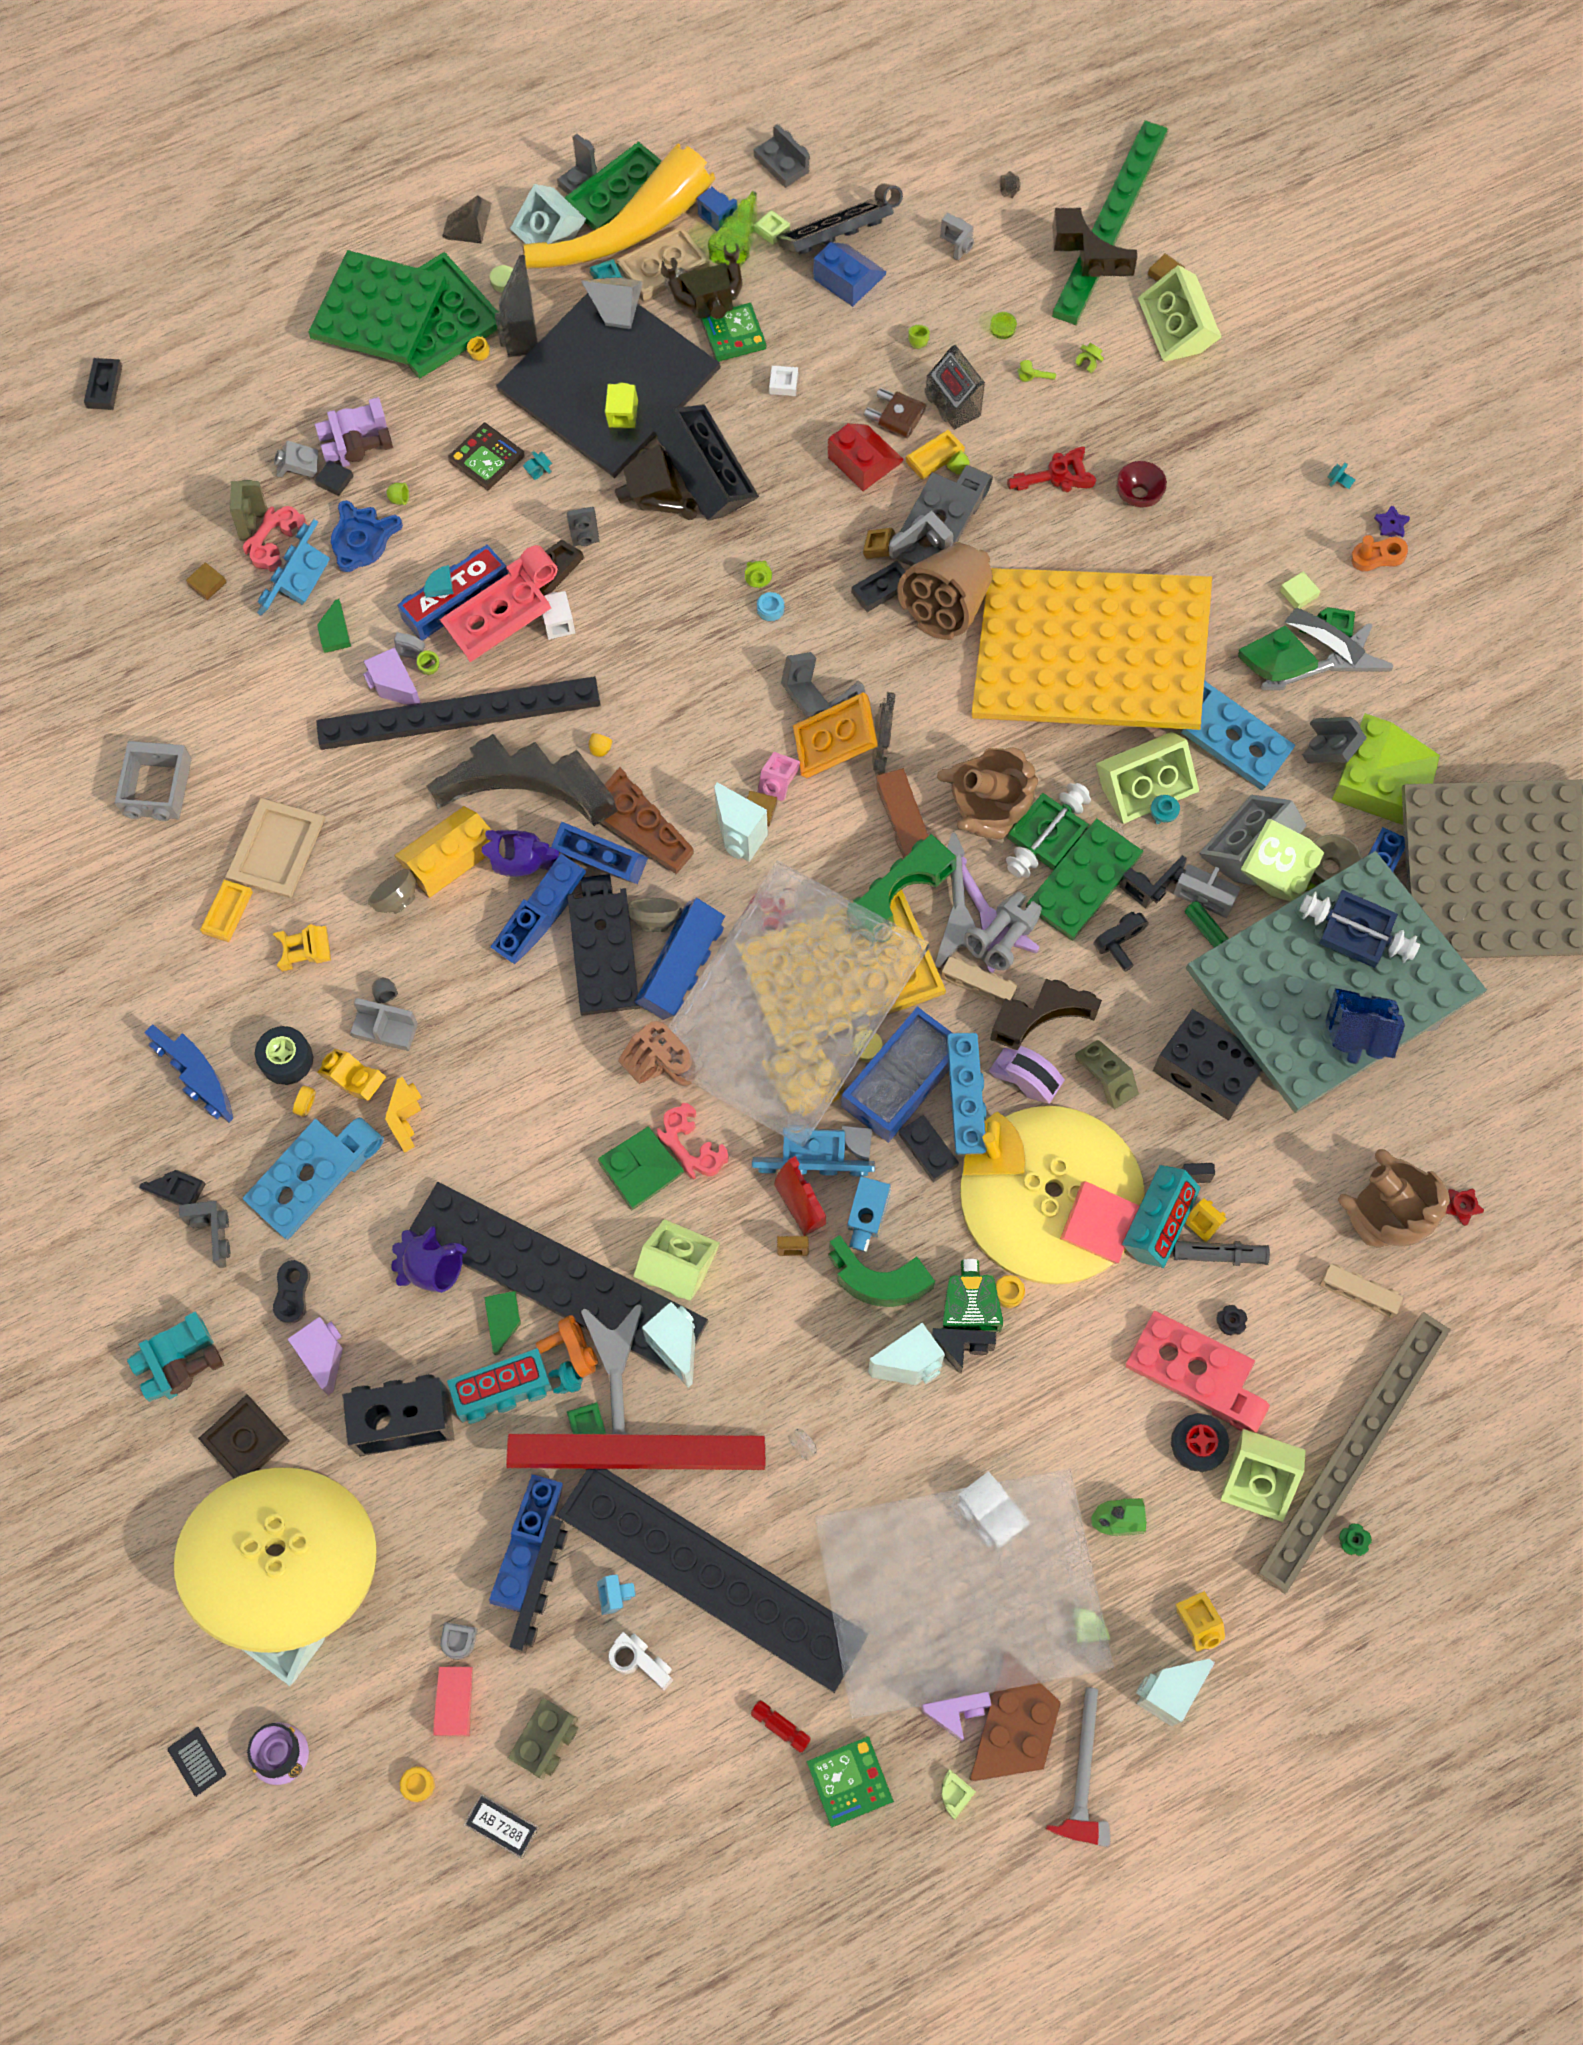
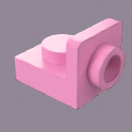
M773 752L761 770L758 792L784 801L788 785L799 770L800 761Z

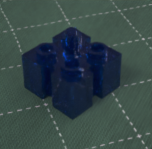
M1335 988L1325 1019L1327 1029L1331 1031L1330 1039L1332 1046L1340 1051L1347 1052V1061L1352 1064L1359 1063L1363 1049L1366 1050L1368 1056L1376 1059H1383L1384 1057L1394 1059L1405 1028L1402 1015L1398 1014L1399 1008L1396 1000L1372 995L1371 998L1360 996V993Z

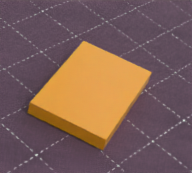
M864 692L793 725L798 759L800 761L801 775L805 778H809L878 746L869 696Z

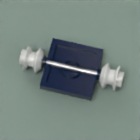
M1341 890L1333 909H1330L1329 897L1323 901L1318 900L1317 892H1314L1312 896L1306 895L1299 911L1304 913L1303 920L1308 916H1312L1315 918V925L1323 922L1324 919L1327 921L1318 944L1375 968L1378 965L1385 947H1388L1390 958L1395 954L1401 955L1402 963H1405L1407 959L1413 960L1417 954L1420 944L1416 942V935L1411 939L1405 938L1404 930L1395 933L1394 936L1390 934L1398 916L1397 913L1352 893Z

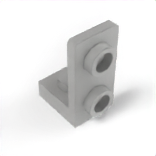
M930 511L925 516L917 517L909 529L905 532L897 533L891 539L889 555L895 559L924 535L927 536L933 546H939L943 550L953 544V533L933 511Z

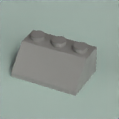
M1250 795L1199 854L1212 866L1220 868L1219 871L1232 881L1255 886L1256 883L1243 873L1241 868L1267 819H1272L1299 834L1307 825L1292 800Z

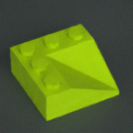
M1365 713L1359 725L1367 738L1351 759L1345 762L1332 800L1404 825L1401 787L1404 784H1433L1440 755L1394 723Z

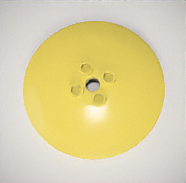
M1038 1106L1023 1109L1006 1116L1005 1118L1018 1131L1024 1145L1025 1173L963 1175L962 1173L960 1186L961 1208L964 1220L974 1241L989 1259L999 1267L1017 1277L1032 1282L1055 1285L1083 1281L1105 1271L1114 1263L1065 1242L1060 1238L1080 1185L1084 1181L1139 1206L1141 1205L1145 1197L1144 1183L1140 1168L1130 1148L1104 1122L1072 1108ZM1049 1183H1057L1062 1188V1194L1058 1197H1052L1047 1194L1045 1186Z
M269 1468L250 1472L236 1477L215 1489L204 1498L187 1519L178 1538L174 1556V1576L177 1591L183 1606L193 1621L203 1631L218 1641L252 1652L269 1653L294 1650L328 1636L341 1627L359 1608L367 1595L375 1573L376 1539L372 1523L361 1503L352 1493L336 1481L316 1472L298 1468ZM275 1544L285 1548L284 1552L279 1556H270L266 1553V1550Z

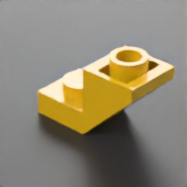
M334 1049L323 1058L322 1066L317 1072L352 1096L366 1101L370 1100L386 1078L379 1070L364 1066L350 1053Z
M402 1076L396 1081L385 1120L405 1153L415 1147L410 1138L415 1133L407 1118L421 1111L417 1101L422 1097L414 1083L407 1085Z

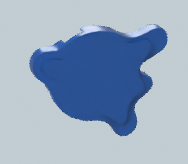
M341 501L338 504L340 520L333 529L330 541L339 569L343 572H351L356 568L370 565L378 560L383 554L390 536L402 529L403 523L401 518L397 515H391L377 520V512L373 507L357 509L350 501Z

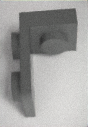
M577 133L572 136L576 165L557 179L558 187L567 194H570L597 173L594 146L588 139H583Z
M594 507L570 510L566 513L574 547L580 545L589 546L592 543L600 542Z
M812 652L787 656L781 680L785 690L806 717L814 716L831 708L812 683L817 659Z
M216 1200L179 1205V1217L187 1226L203 1228L211 1223L213 1262L219 1268L226 1267V1258H229L231 1254L229 1240L225 1239V1228L229 1227L227 1210H224Z

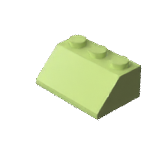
M1177 265L1138 297L1162 360L1165 362L1200 354L1222 338L1197 276L1180 265Z
M1173 732L1096 763L1102 790L1123 824L1150 813L1153 800L1160 795H1170L1178 801L1200 792L1187 739Z

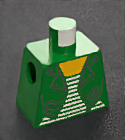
M977 1259L961 1260V1275L949 1276L941 1329L1001 1332L1003 1316L994 1276L980 1275L979 1260Z

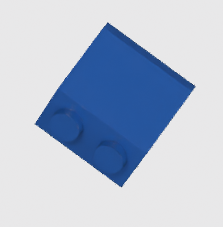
M830 242L813 258V279L852 307L884 278L887 272L844 243Z

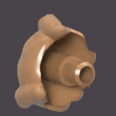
M1013 747L1006 749L988 748L980 757L958 763L949 769H942L937 774L939 781L952 784L953 798L963 818L957 822L958 829L995 840L1003 839L1010 832L1013 824L1018 822L1028 812L1033 803L1035 789L1038 785V778L1035 775L1033 764L1027 761L1023 751Z
M1378 1149L1375 1153V1159L1381 1166L1375 1168L1371 1173L1369 1185L1358 1195L1357 1199L1347 1194H1341L1338 1197V1201L1349 1216L1354 1230L1360 1235L1366 1245L1381 1248L1389 1245L1409 1246L1416 1244L1431 1235L1443 1220L1450 1201L1449 1193L1435 1172L1427 1171L1426 1173L1407 1161L1393 1157L1387 1150Z

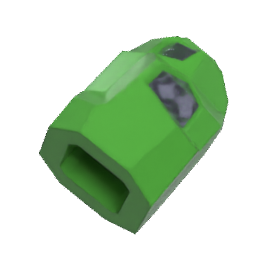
M1143 1498L1113 1500L1100 1504L1091 1517V1525L1100 1533L1111 1536L1144 1534L1146 1532V1513Z

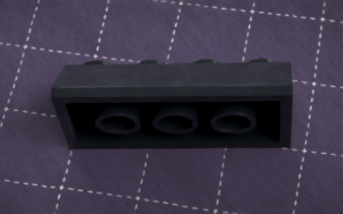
M705 404L673 408L652 427L659 443L665 448L671 458L672 465L678 470L685 482L686 489L694 497L699 511L705 516L707 521L723 518L759 497Z

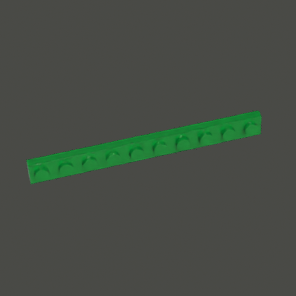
M1144 120L1091 230L1103 241L1115 245L1167 136V127ZM1080 255L1052 314L1053 318L1073 325H1077L1099 277L1081 275Z

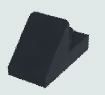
M933 1328L931 1334L945 1353L944 1357L960 1374L963 1370L964 1350H969V1353L972 1355H987L988 1351H994L996 1346V1332Z

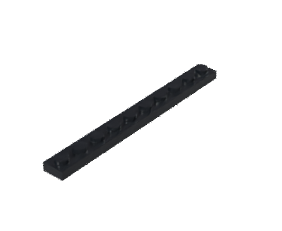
M596 676L319 719L316 720L320 749L325 750L586 709L601 705Z

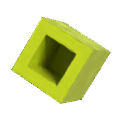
M627 383L608 384L605 408L608 426L635 428L638 407L635 385Z

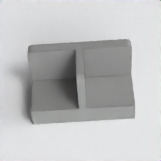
M1189 864L1185 868L1186 873L1181 874L1173 894L1191 903L1198 901L1203 908L1227 918L1240 892V887L1217 877L1220 869L1218 867H1215L1213 873L1210 874Z
M359 998L355 999L354 1006L358 1012L350 1032L353 1038L406 1051L410 1050L418 1026L413 1012Z

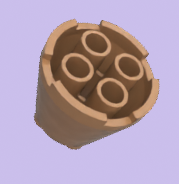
M954 542L951 546L912 565L898 582V598L903 610L908 609L911 615L919 622L917 627L932 637L952 640L955 636L963 634L972 625L992 581L989 555L985 551L977 550L968 544Z

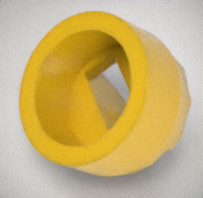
M475 337L467 344V350L473 359L483 361L488 358L490 347L485 338Z
M592 733L588 747L594 756L602 757L607 755L613 741L604 735Z

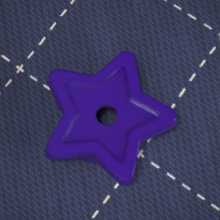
M1391 506L1387 513L1374 516V519L1379 523L1380 535L1389 537L1396 535L1403 537L1405 534L1404 525L1410 521L1409 516L1399 514L1394 506Z

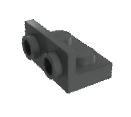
M779 124L773 127V137L754 149V157L785 188L809 173V152L804 146H800L793 139L791 133L784 130Z
M1352 717L1314 718L1310 725L1317 733V736L1309 742V746L1302 756L1307 763L1348 762L1367 737L1360 729L1359 723Z

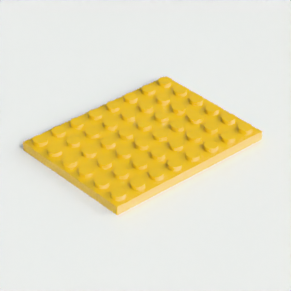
M991 568L992 581L985 597L972 719L1201 729L1212 576Z

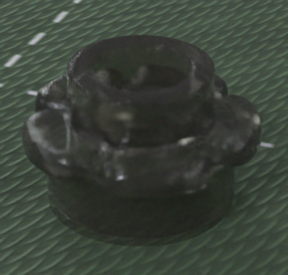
M1011 171L1000 177V190L1004 197L1011 196V198H1014L1016 193L1020 191V179Z

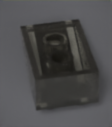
M519 255L499 299L500 313H495L497 330H500L498 331L501 347H506L508 357L527 355L538 343L525 255Z

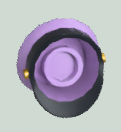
M277 1722L263 1725L255 1731L249 1740L247 1754L251 1770L260 1780L271 1785H282L291 1782L301 1774L308 1761L309 1749L306 1738L299 1729L288 1723Z

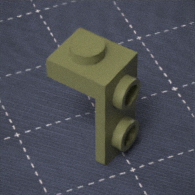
M1100 1040L1094 1041L1075 1053L1076 1060L1102 1082L1107 1103L1114 1110L1139 1095L1132 1068Z

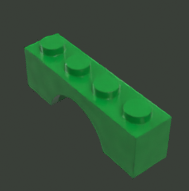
M932 834L925 840L920 839L914 844L910 854L904 859L900 858L895 861L887 875L883 878H877L870 885L869 891L864 896L855 898L849 904L847 910L848 923L874 945L894 927L893 913L890 909L894 896L904 887L913 884H927L937 887L957 869L956 855Z

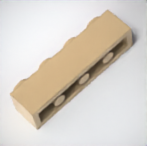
M949 956L941 975V979L1000 1005H1003L1005 999L1012 1001L1017 990V985L1011 980H1003L992 972L987 973L981 970L976 965L964 963L958 957L953 958Z
M1330 1264L1326 1268L1319 1285L1391 1319L1397 1315L1404 1298L1396 1290H1387L1381 1287V1284L1378 1282L1365 1280L1362 1275L1355 1272L1350 1273L1338 1264Z

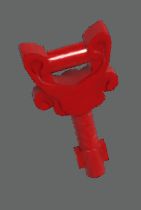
M1085 446L1069 451L1065 456L1062 453H1055L1048 465V470L1027 475L1024 472L1014 474L1013 478L1007 479L1009 489L1017 488L1020 491L1028 489V486L1032 484L1051 481L1054 486H1060L1062 491L1070 492L1072 487L1092 488L1096 484V478L1085 470L1083 464ZM1072 464L1076 475H1072L1068 471V465Z

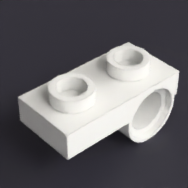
M623 1632L614 1641L615 1644L609 1652V1661L617 1672L631 1674L640 1667L664 1691L673 1682V1679L668 1675L672 1669L659 1656L653 1661L644 1652L648 1646L635 1633L629 1638ZM622 1649H630L634 1653L633 1662L626 1667L619 1666L616 1662V1656Z

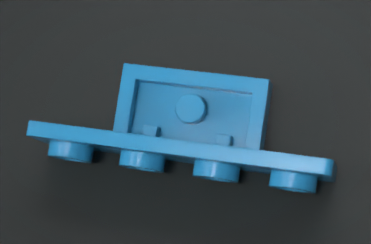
M313 519L309 525L303 523L295 537L299 541L295 547L290 545L283 556V559L286 560L283 568L277 567L270 578V581L274 584L270 590L265 588L257 601L261 605L257 611L259 615L262 616L268 610L278 591H281L301 605L306 602L330 560L328 556L307 543L318 524L317 520Z
M950 1033L947 1036L955 1153L957 1155L984 1154L986 1152L983 1142L986 1105L982 1098L984 1076L980 1072L978 1035L976 1033Z
M784 1128L783 1158L753 1157L752 1168H758L760 1173H776L777 1169H781L789 1159L796 1156L800 1163L799 1170L801 1174H807V1170H819L821 1175L833 1176L837 1175L838 1171H850L851 1176L864 1177L868 1176V1172H875V1161L844 1160L845 1130Z

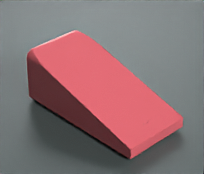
M439 1667L434 1715V1736H470L473 1667Z

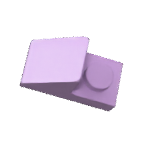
M989 1692L923 1704L921 1709L922 1714L958 1740L963 1741L964 1737L959 1713H964L965 1719L985 1715L984 1709L991 1706Z

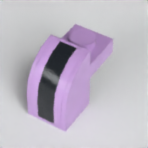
M1020 1046L1018 1050L1004 1047L989 1070L994 1078L1017 1084L1027 1098L1050 1104L1065 1081L1048 1060L1023 1046Z

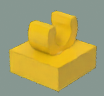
M1203 1198L1189 1213L1185 1224L1207 1242L1227 1218L1223 1211L1220 1213L1212 1206L1213 1202L1211 1200L1207 1201Z

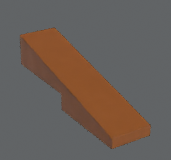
M904 768L877 775L876 780L877 791L895 831V840L904 859L911 853L914 844L920 839L925 840L928 837V833Z

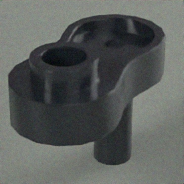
M1130 912L1120 919V924L1102 933L1093 943L1100 954L1110 952L1124 972L1130 970L1134 965L1120 944L1135 937L1148 926L1149 922L1142 913L1135 914Z
M296 1260L287 1261L281 1265L277 1272L278 1292L273 1303V1312L276 1318L282 1322L295 1323L305 1315V1292L310 1281V1271L302 1262ZM294 1271L300 1272V1278L296 1283L290 1280V1275Z

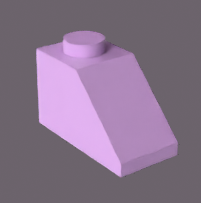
M395 648L364 660L367 672L363 673L364 678L370 689L375 687L379 697L405 705L421 704L418 693Z
M318 1317L288 1338V1340L321 1389L327 1395H330L334 1392L343 1350L337 1340L342 1336L332 1321L326 1324Z

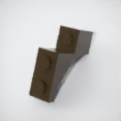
M1055 208L1052 225L1054 251H1080L1082 276H1134L1137 263L1136 249L1116 247L1100 239L1087 226L1081 208Z
M1045 979L1034 1009L1029 1008L1026 1003L1020 1000H1004L993 1026L990 1040L1018 1050L1028 1034L1047 1021L1062 1017H1081L1095 1021L1102 1000L1089 991L1072 989L1063 981Z

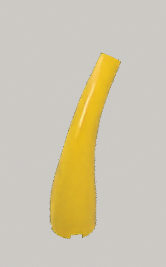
M676 144L632 199L608 224L587 235L564 242L523 244L525 269L561 267L589 262L633 246L666 227L697 202V197L708 190L715 181L714 173L708 174L704 168L707 162L689 146L682 150L680 149V144Z

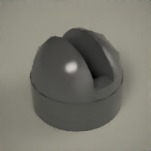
M378 978L372 985V994L377 1003L389 1002L398 995L395 984L388 978Z

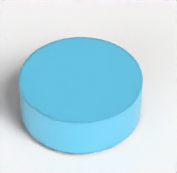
M774 592L762 594L757 600L758 615L766 621H775L781 618L784 613L783 598Z

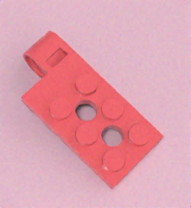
M534 545L527 548L519 559L506 567L509 574L440 619L469 662H472L551 609L549 602L539 589L554 579L558 568L541 546ZM508 606L504 613L495 614L499 607ZM476 622H484V625L481 628L476 630L472 629L473 625Z
M1154 1310L1126 1363V1368L1211 1410L1212 1415L1240 1431L1246 1429L1257 1433L1270 1408V1405L1264 1399L1243 1389L1255 1364L1254 1359ZM1165 1346H1172L1177 1350L1178 1355L1173 1360H1165L1160 1356V1350ZM1194 1360H1200L1206 1365L1207 1370L1201 1375H1195L1189 1371L1188 1365Z

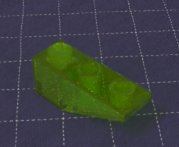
M752 191L746 199H742L737 210L725 219L723 226L718 232L710 236L707 246L709 249V260L717 265L726 263L729 265V261L724 257L723 246L726 244L727 252L734 253L736 251L735 242L739 246L737 263L740 264V267L749 258L757 216L756 192Z

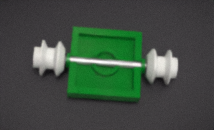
M1069 783L1066 787L1068 793L1062 792L1059 795L1062 806L1044 793L1037 798L1028 812L1008 833V839L1019 846L1014 849L1015 857L1008 856L1006 858L1007 868L1011 874L1018 878L1029 877L1030 870L1028 868H1037V859L1052 870L1058 866L1089 828L1088 823L1073 814H1081L1083 812L1081 804L1088 805L1091 802L1089 791L1085 786L1079 783Z

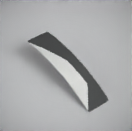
M1295 608L1285 620V623L1312 635L1328 645L1352 665H1355L1365 653V650L1342 631L1300 608Z

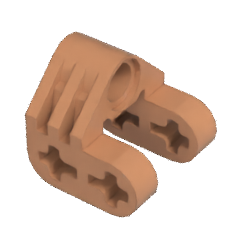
M659 1021L650 1022L635 1034L618 1060L638 1084L658 1077L664 1072L674 1082L682 1086L694 1083L698 1076V1068L688 1048L664 1023ZM654 1032H657L659 1034L655 1037H652V1034ZM689 1070L690 1074L687 1077L683 1074L678 1077L679 1074Z

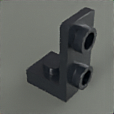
M1182 855L1154 885L1150 883L1146 875L1136 872L1130 867L1124 873L1119 887L1144 908H1147L1153 901L1157 904L1167 893L1166 887L1171 882L1174 884L1178 883L1181 874L1186 873L1184 866L1187 858Z

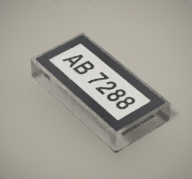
M480 1794L464 1823V1826L521 1859L525 1857L540 1829L539 1826L484 1794Z

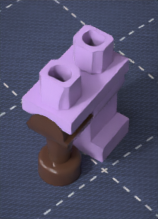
M379 397L370 399V405L355 409H342L335 413V410L327 412L329 420L315 424L320 442L333 438L335 440L334 442L321 445L325 462L341 460L342 466L345 467L349 466L350 462H360L367 450L379 446L383 450L393 449Z

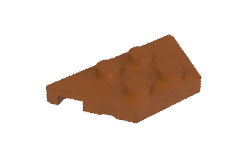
M1006 1651L1003 1653L991 1698V1706L988 1709L970 1776L971 1781L1043 1770L1061 1702L1011 1653Z

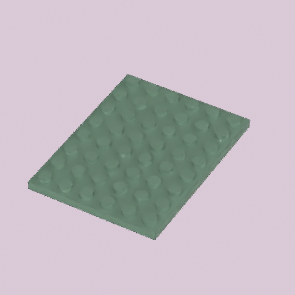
M1376 851L1191 961L1185 968L1294 1113H1297L1460 1010L1487 991ZM1341 890H1345L1397 913L1398 916L1390 934L1394 936L1395 933L1404 930L1405 938L1411 939L1416 935V942L1420 944L1416 956L1413 960L1407 959L1405 963H1402L1401 955L1395 954L1390 958L1388 947H1385L1378 965L1373 968L1318 944L1327 921L1324 919L1323 922L1315 925V918L1312 916H1308L1304 920L1302 919L1304 913L1300 912L1299 909L1305 896H1312L1314 892H1317L1318 900L1323 901L1329 897L1330 909H1333Z

